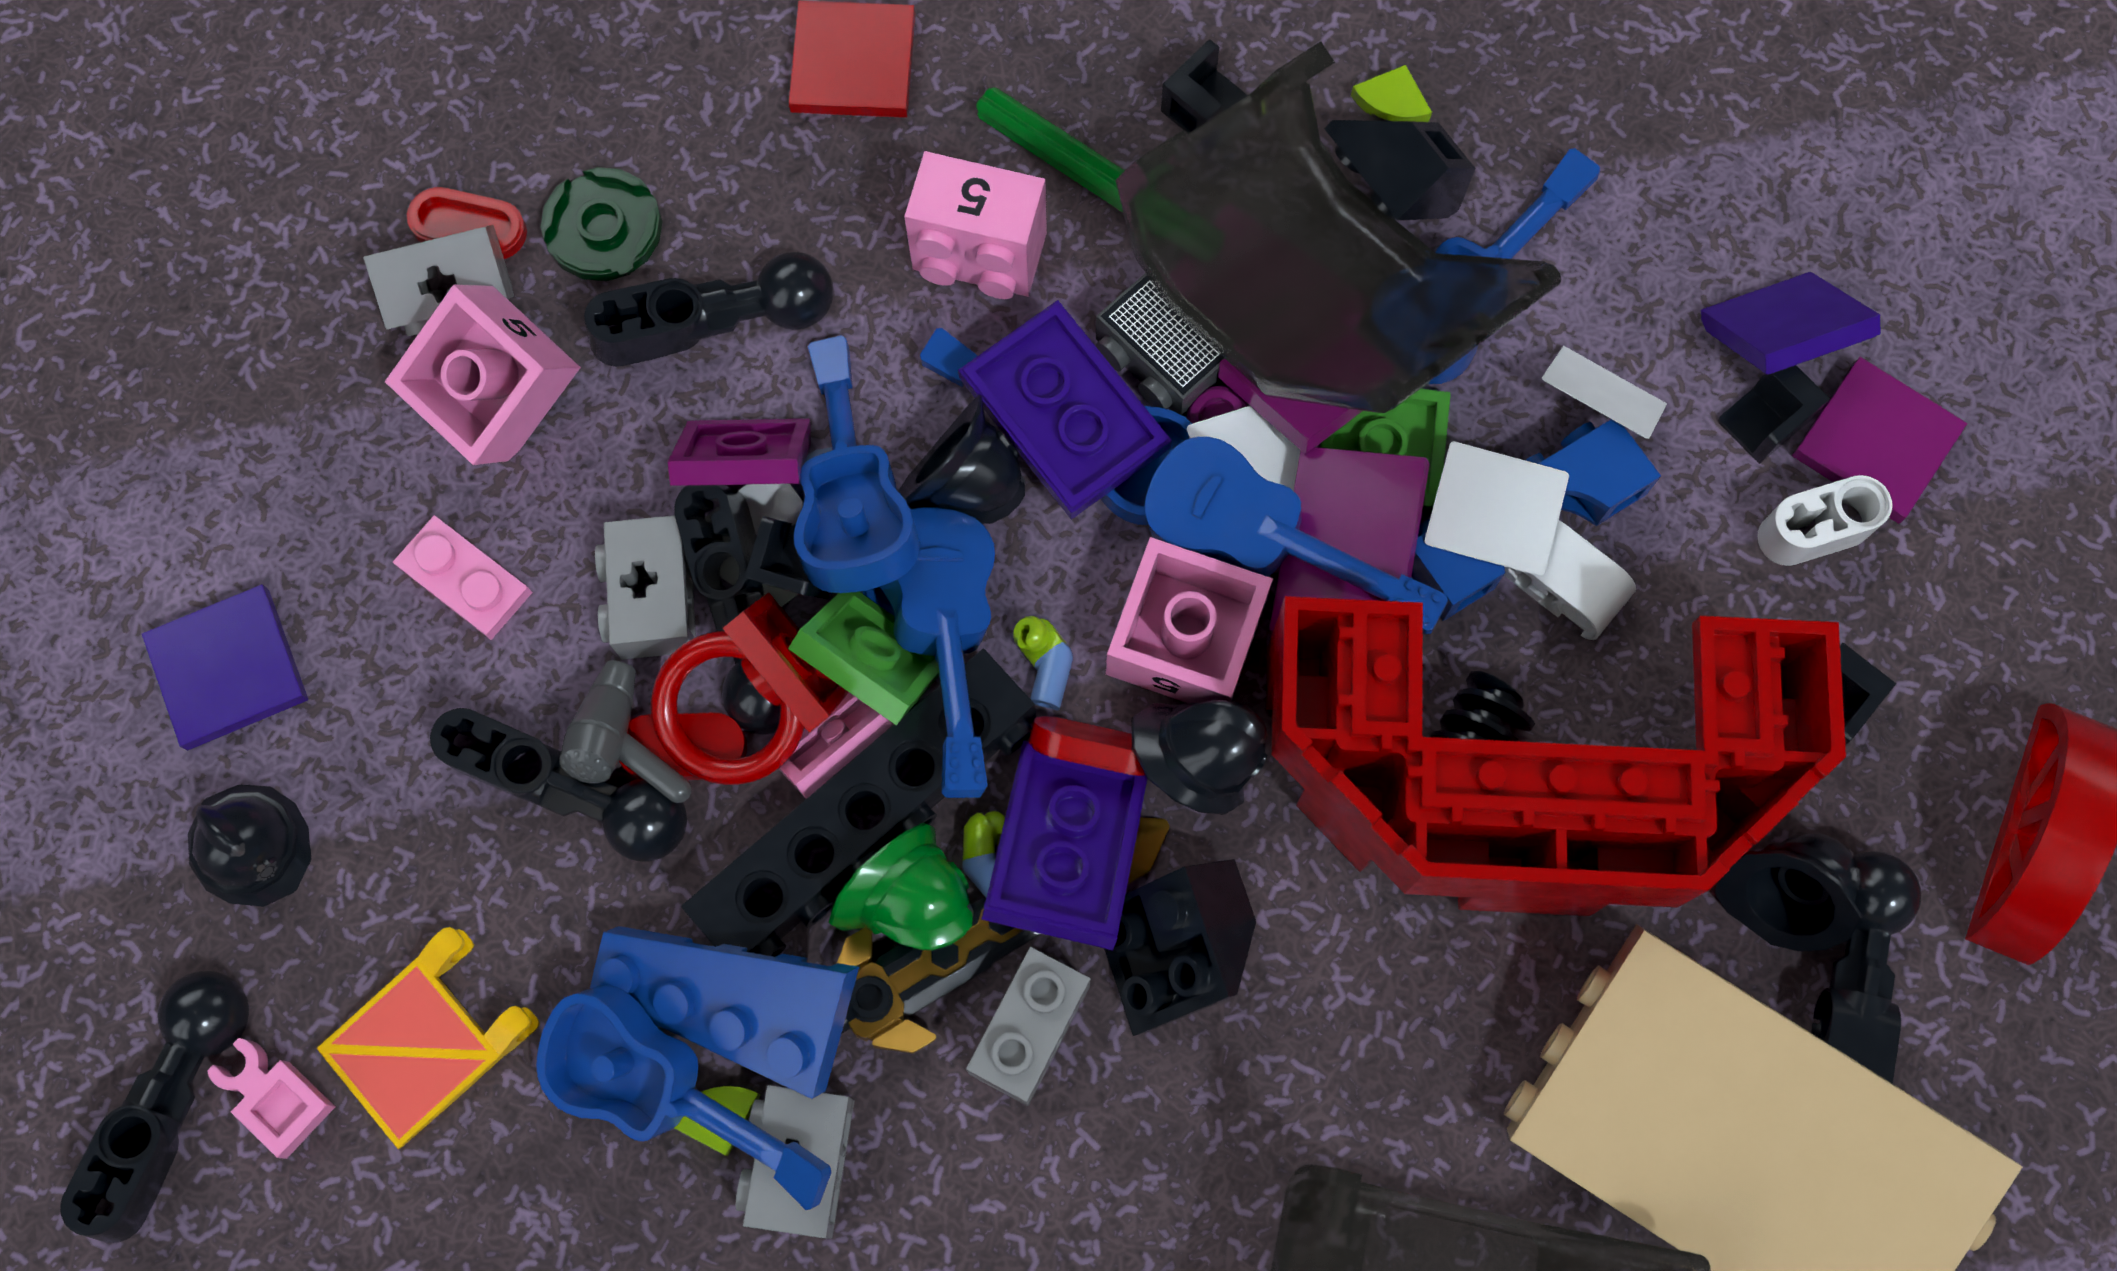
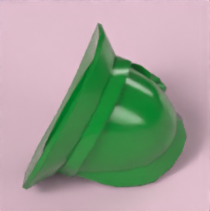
M922 823L893 839L857 869L837 896L828 922L842 931L866 927L873 934L883 933L902 945L919 950L932 951L950 946L964 937L972 927L974 911L969 903L967 892L969 884L965 875L954 862H947L943 851L936 846L935 828Z

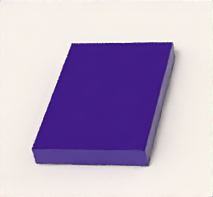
M1059 300L958 369L959 379L974 398L979 394L982 396L983 407L986 413L1015 447L1023 460L1071 520L1171 448L1172 440Z
M1023 741L981 920L1113 950L1119 931L1148 779L1147 776L1129 775L1052 758L1037 752L1029 742Z

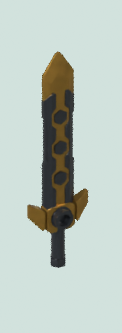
M1140 817L1128 884L1150 872L1169 830L1167 820ZM983 897L971 905L974 911L972 927L964 937L952 945L929 951L899 944L879 956L876 963L871 962L873 933L865 927L846 938L837 963L859 966L841 1034L852 1029L857 1038L864 1041L871 1040L874 1048L915 1053L935 1041L936 1035L908 1019L903 1021L904 1015H914L990 969L993 963L1041 934L981 920L986 902V897Z

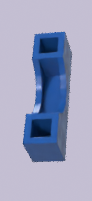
M1612 419L1597 428L1592 422H1587L1578 427L1561 441L1560 444L1563 449L1547 459L1541 453H1537L1525 460L1566 471L1569 474V479L1561 510L1576 514L1595 526H1598L1646 496L1661 477L1660 473L1626 428ZM1428 519L1419 526L1411 577L1446 594L1448 602L1440 616L1442 621L1493 591L1506 572L1504 566L1426 545L1424 540L1430 521Z

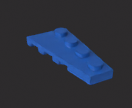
M618 926L603 932L590 988L599 985H610L620 988L630 994L644 1008L654 1024L813 1099L827 1089L859 966L841 963L826 966L808 963V958L787 954L773 957L749 953L746 947L728 944L714 947L693 943L691 938Z

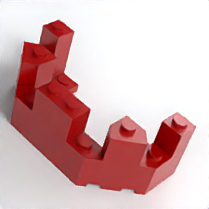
M1285 596L1267 648L1266 710H1273L1272 756L1304 788L1296 806L1352 865L1361 872L1373 861L1404 894L1458 897V910L1591 916L1609 904L1678 908L1709 891L1821 779L1825 778L1846 758L1839 622L1699 616L1692 623L1696 750L1422 737L1423 603Z

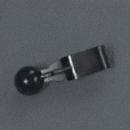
M786 252L768 261L762 268L756 281L731 286L722 280L691 284L683 279L669 278L600 293L588 303L585 309L584 320L590 348L594 356L606 365L619 367L688 350L696 345L700 339L733 332L740 321L766 316L771 322L782 328L791 330L808 328L818 323L827 314L832 304L834 290L831 276L819 260L801 252ZM674 309L686 311L691 315L681 323H669L661 318L664 313ZM648 316L649 328L643 329L641 318ZM620 325L622 332L611 334L608 327Z
M687 485L676 498L674 506L675 519L693 583L698 591L707 598L716 631H724V626L765 595L764 583L745 578L757 535L748 503L737 489L725 485ZM713 501L719 502L720 510L711 515L712 522H707L705 520V513L714 509ZM722 535L729 536L731 541L729 543L721 542L724 541ZM733 556L739 565V577L736 583L727 589L720 579V567L725 559ZM734 658L735 665L727 674L722 689V700L728 716L734 719L740 728L747 732L761 735L775 733L780 720V705H773L755 689L742 668V659Z
M456 708L445 712L436 720L431 729V748L437 758L464 775L517 798L527 800L563 817L579 812L602 822L605 836L610 845L619 854L628 859L640 862L661 859L670 854L684 837L687 827V812L684 802H672L644 779L627 782L621 787L606 781L586 783L574 779L560 765V750L542 743L531 735L467 708ZM458 733L468 736L472 733L484 744L495 749L491 760L483 754L468 748H464L461 751L459 747L453 744L455 737ZM526 752L538 753L542 760V768L537 778L527 784H515L510 773L513 761L519 755Z
M1871 851L1853 856L1855 867L1860 869L1859 890L1856 891L1855 904L1863 917L1852 938L1847 940L1845 955L1833 963L1830 986L1820 993L1814 1008L1813 1019L1820 1020L1819 1024L1812 1023L1811 1033L1893 1084L1901 1031V1013L1898 1005L1892 1003L1895 974L1888 966L1887 958L1891 935L1905 929L1914 920L1919 911L1921 888L1915 873L1904 861L1888 853Z
M199 971L188 974L174 982L163 995L159 1004L157 1018L160 1032L166 1043L152 1070L137 1076L121 1107L110 1112L101 1121L62 1196L60 1204L61 1217L65 1225L74 1233L106 1243H118L132 1237L144 1224L177 1154L179 1146L178 1133L195 1099L191 1086L192 1081L204 1058L217 1055L229 1049L242 1036L247 1026L249 1004L246 994L236 981L222 973ZM149 1125L151 1140L148 1147L140 1155L129 1158L126 1151L129 1137L136 1129ZM118 1168L132 1174L129 1182L111 1176L114 1169ZM102 1198L115 1203L113 1211L108 1217L96 1212L97 1205Z

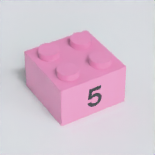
M924 151L904 216L913 270L920 271V275L924 279L938 285H952L955 280L976 284L984 294L997 299H1010L1013 297V294L1029 297L1047 234L1045 179Z
M453 285L385 380V383L472 465L509 461L522 448L581 367L494 286Z
M1150 537L1107 652L1106 675L1186 703H1202L1211 700L1232 701L1273 578Z

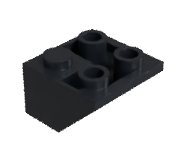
M1332 120L1324 128L1337 144L1335 153L1339 160L1351 171L1361 174L1373 190L1371 198L1374 204L1386 216L1397 221L1444 219L1459 211L1476 168L1439 122Z
M1235 859L1184 866L1125 894L1117 941L1113 950L1105 949L1133 1036L1151 1031L1238 994L1256 926V919Z

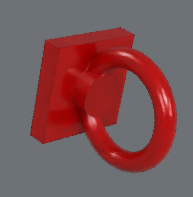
M769 592L724 626V631L697 636L678 647L664 662L654 683L651 698V714L654 729L661 745L682 769L695 777L711 783L722 785L745 784L772 774L792 756L802 738L804 728L811 732L833 713L849 693L788 649L800 629ZM719 657L742 659V668L755 689L773 705H780V720L775 734L766 746L750 756L740 759H723L712 756L699 749L688 738L681 726L677 710V700L682 683L693 669L708 660Z

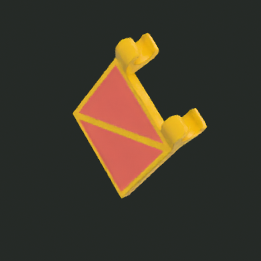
M446 927L440 930L414 961L316 1048L397 1149H401L498 1061L530 1036L540 1025L539 1019L529 1008L512 1006L504 1011L485 1033L439 977L450 970L472 951L474 947L472 939L461 929L456 930L452 927Z

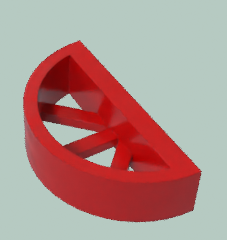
M2046 703L2038 707L1966 934V940L2026 965H2031L2048 954L2076 923L2103 878L2117 846V728L2056 704Z

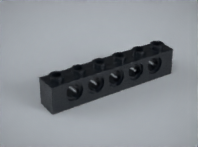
M983 648L965 663L972 718L979 721L984 727L980 737L985 763L999 750L1006 756L1012 754L1023 745V741H1027L1030 738L1032 730L1030 723L1036 718L1035 703ZM941 685L911 709L897 726L895 724L681 905V908L714 947L728 944L746 947L749 953L773 957L780 955L786 948V944L781 939L800 922L806 928H809L823 919L833 909L836 902L832 894L849 881L861 865L905 831L922 823L930 825L935 820L937 814L932 808L945 797L941 793L943 743L946 737H948ZM912 760H926L935 767L932 778L921 786H909L900 780L902 768ZM874 801L884 806V817L874 828L862 830L851 825L852 812L859 804ZM815 844H827L833 847L834 858L826 870L820 873H808L802 870L801 859L809 847ZM769 886L782 889L783 902L775 914L765 918L752 915L751 901L760 889Z

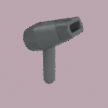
M607 661L566 730L559 758L562 769L579 781L601 783L609 779L618 761H621L672 802L682 803L686 801L692 793L690 782L628 734L636 670L624 662Z

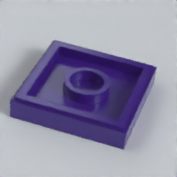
M1811 271L1701 309V321L1706 331L1767 375L1881 334L1879 313Z
M263 584L142 633L179 746L187 751L309 700L270 591Z

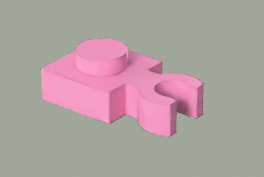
M238 1038L233 1045L245 1056L246 1064L244 1070L239 1075L233 1077L226 1068L212 1065L207 1070L209 1078L217 1087L240 1092L245 1096L231 1113L277 1158L287 1159L336 1106L290 1062L279 1060L269 1071L268 1057L265 1050L253 1041Z

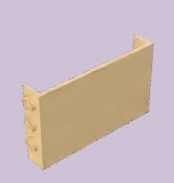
M1637 924L1609 968L1605 970L1598 965L1585 981L1577 996V1001L1584 1004V1007L1569 1028L1560 1023L1549 1037L1540 1055V1058L1548 1063L1534 1085L1524 1080L1516 1089L1504 1110V1115L1511 1119L1507 1127L1510 1141L1711 1271H1955L1968 1250L1975 1251L1979 1249L1991 1235L1996 1222V1216L1992 1213L2023 1168V1166L2003 1152Z

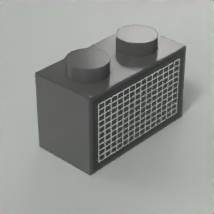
M1150 269L1096 316V340L1098 341L1096 347L1114 370L1120 372L1123 368H1126L1141 382L1138 385L1139 391L1150 406L1169 409L1184 417L1188 414L1190 405L1206 389L1219 386L1223 382L1218 378L1220 362L1236 351Z

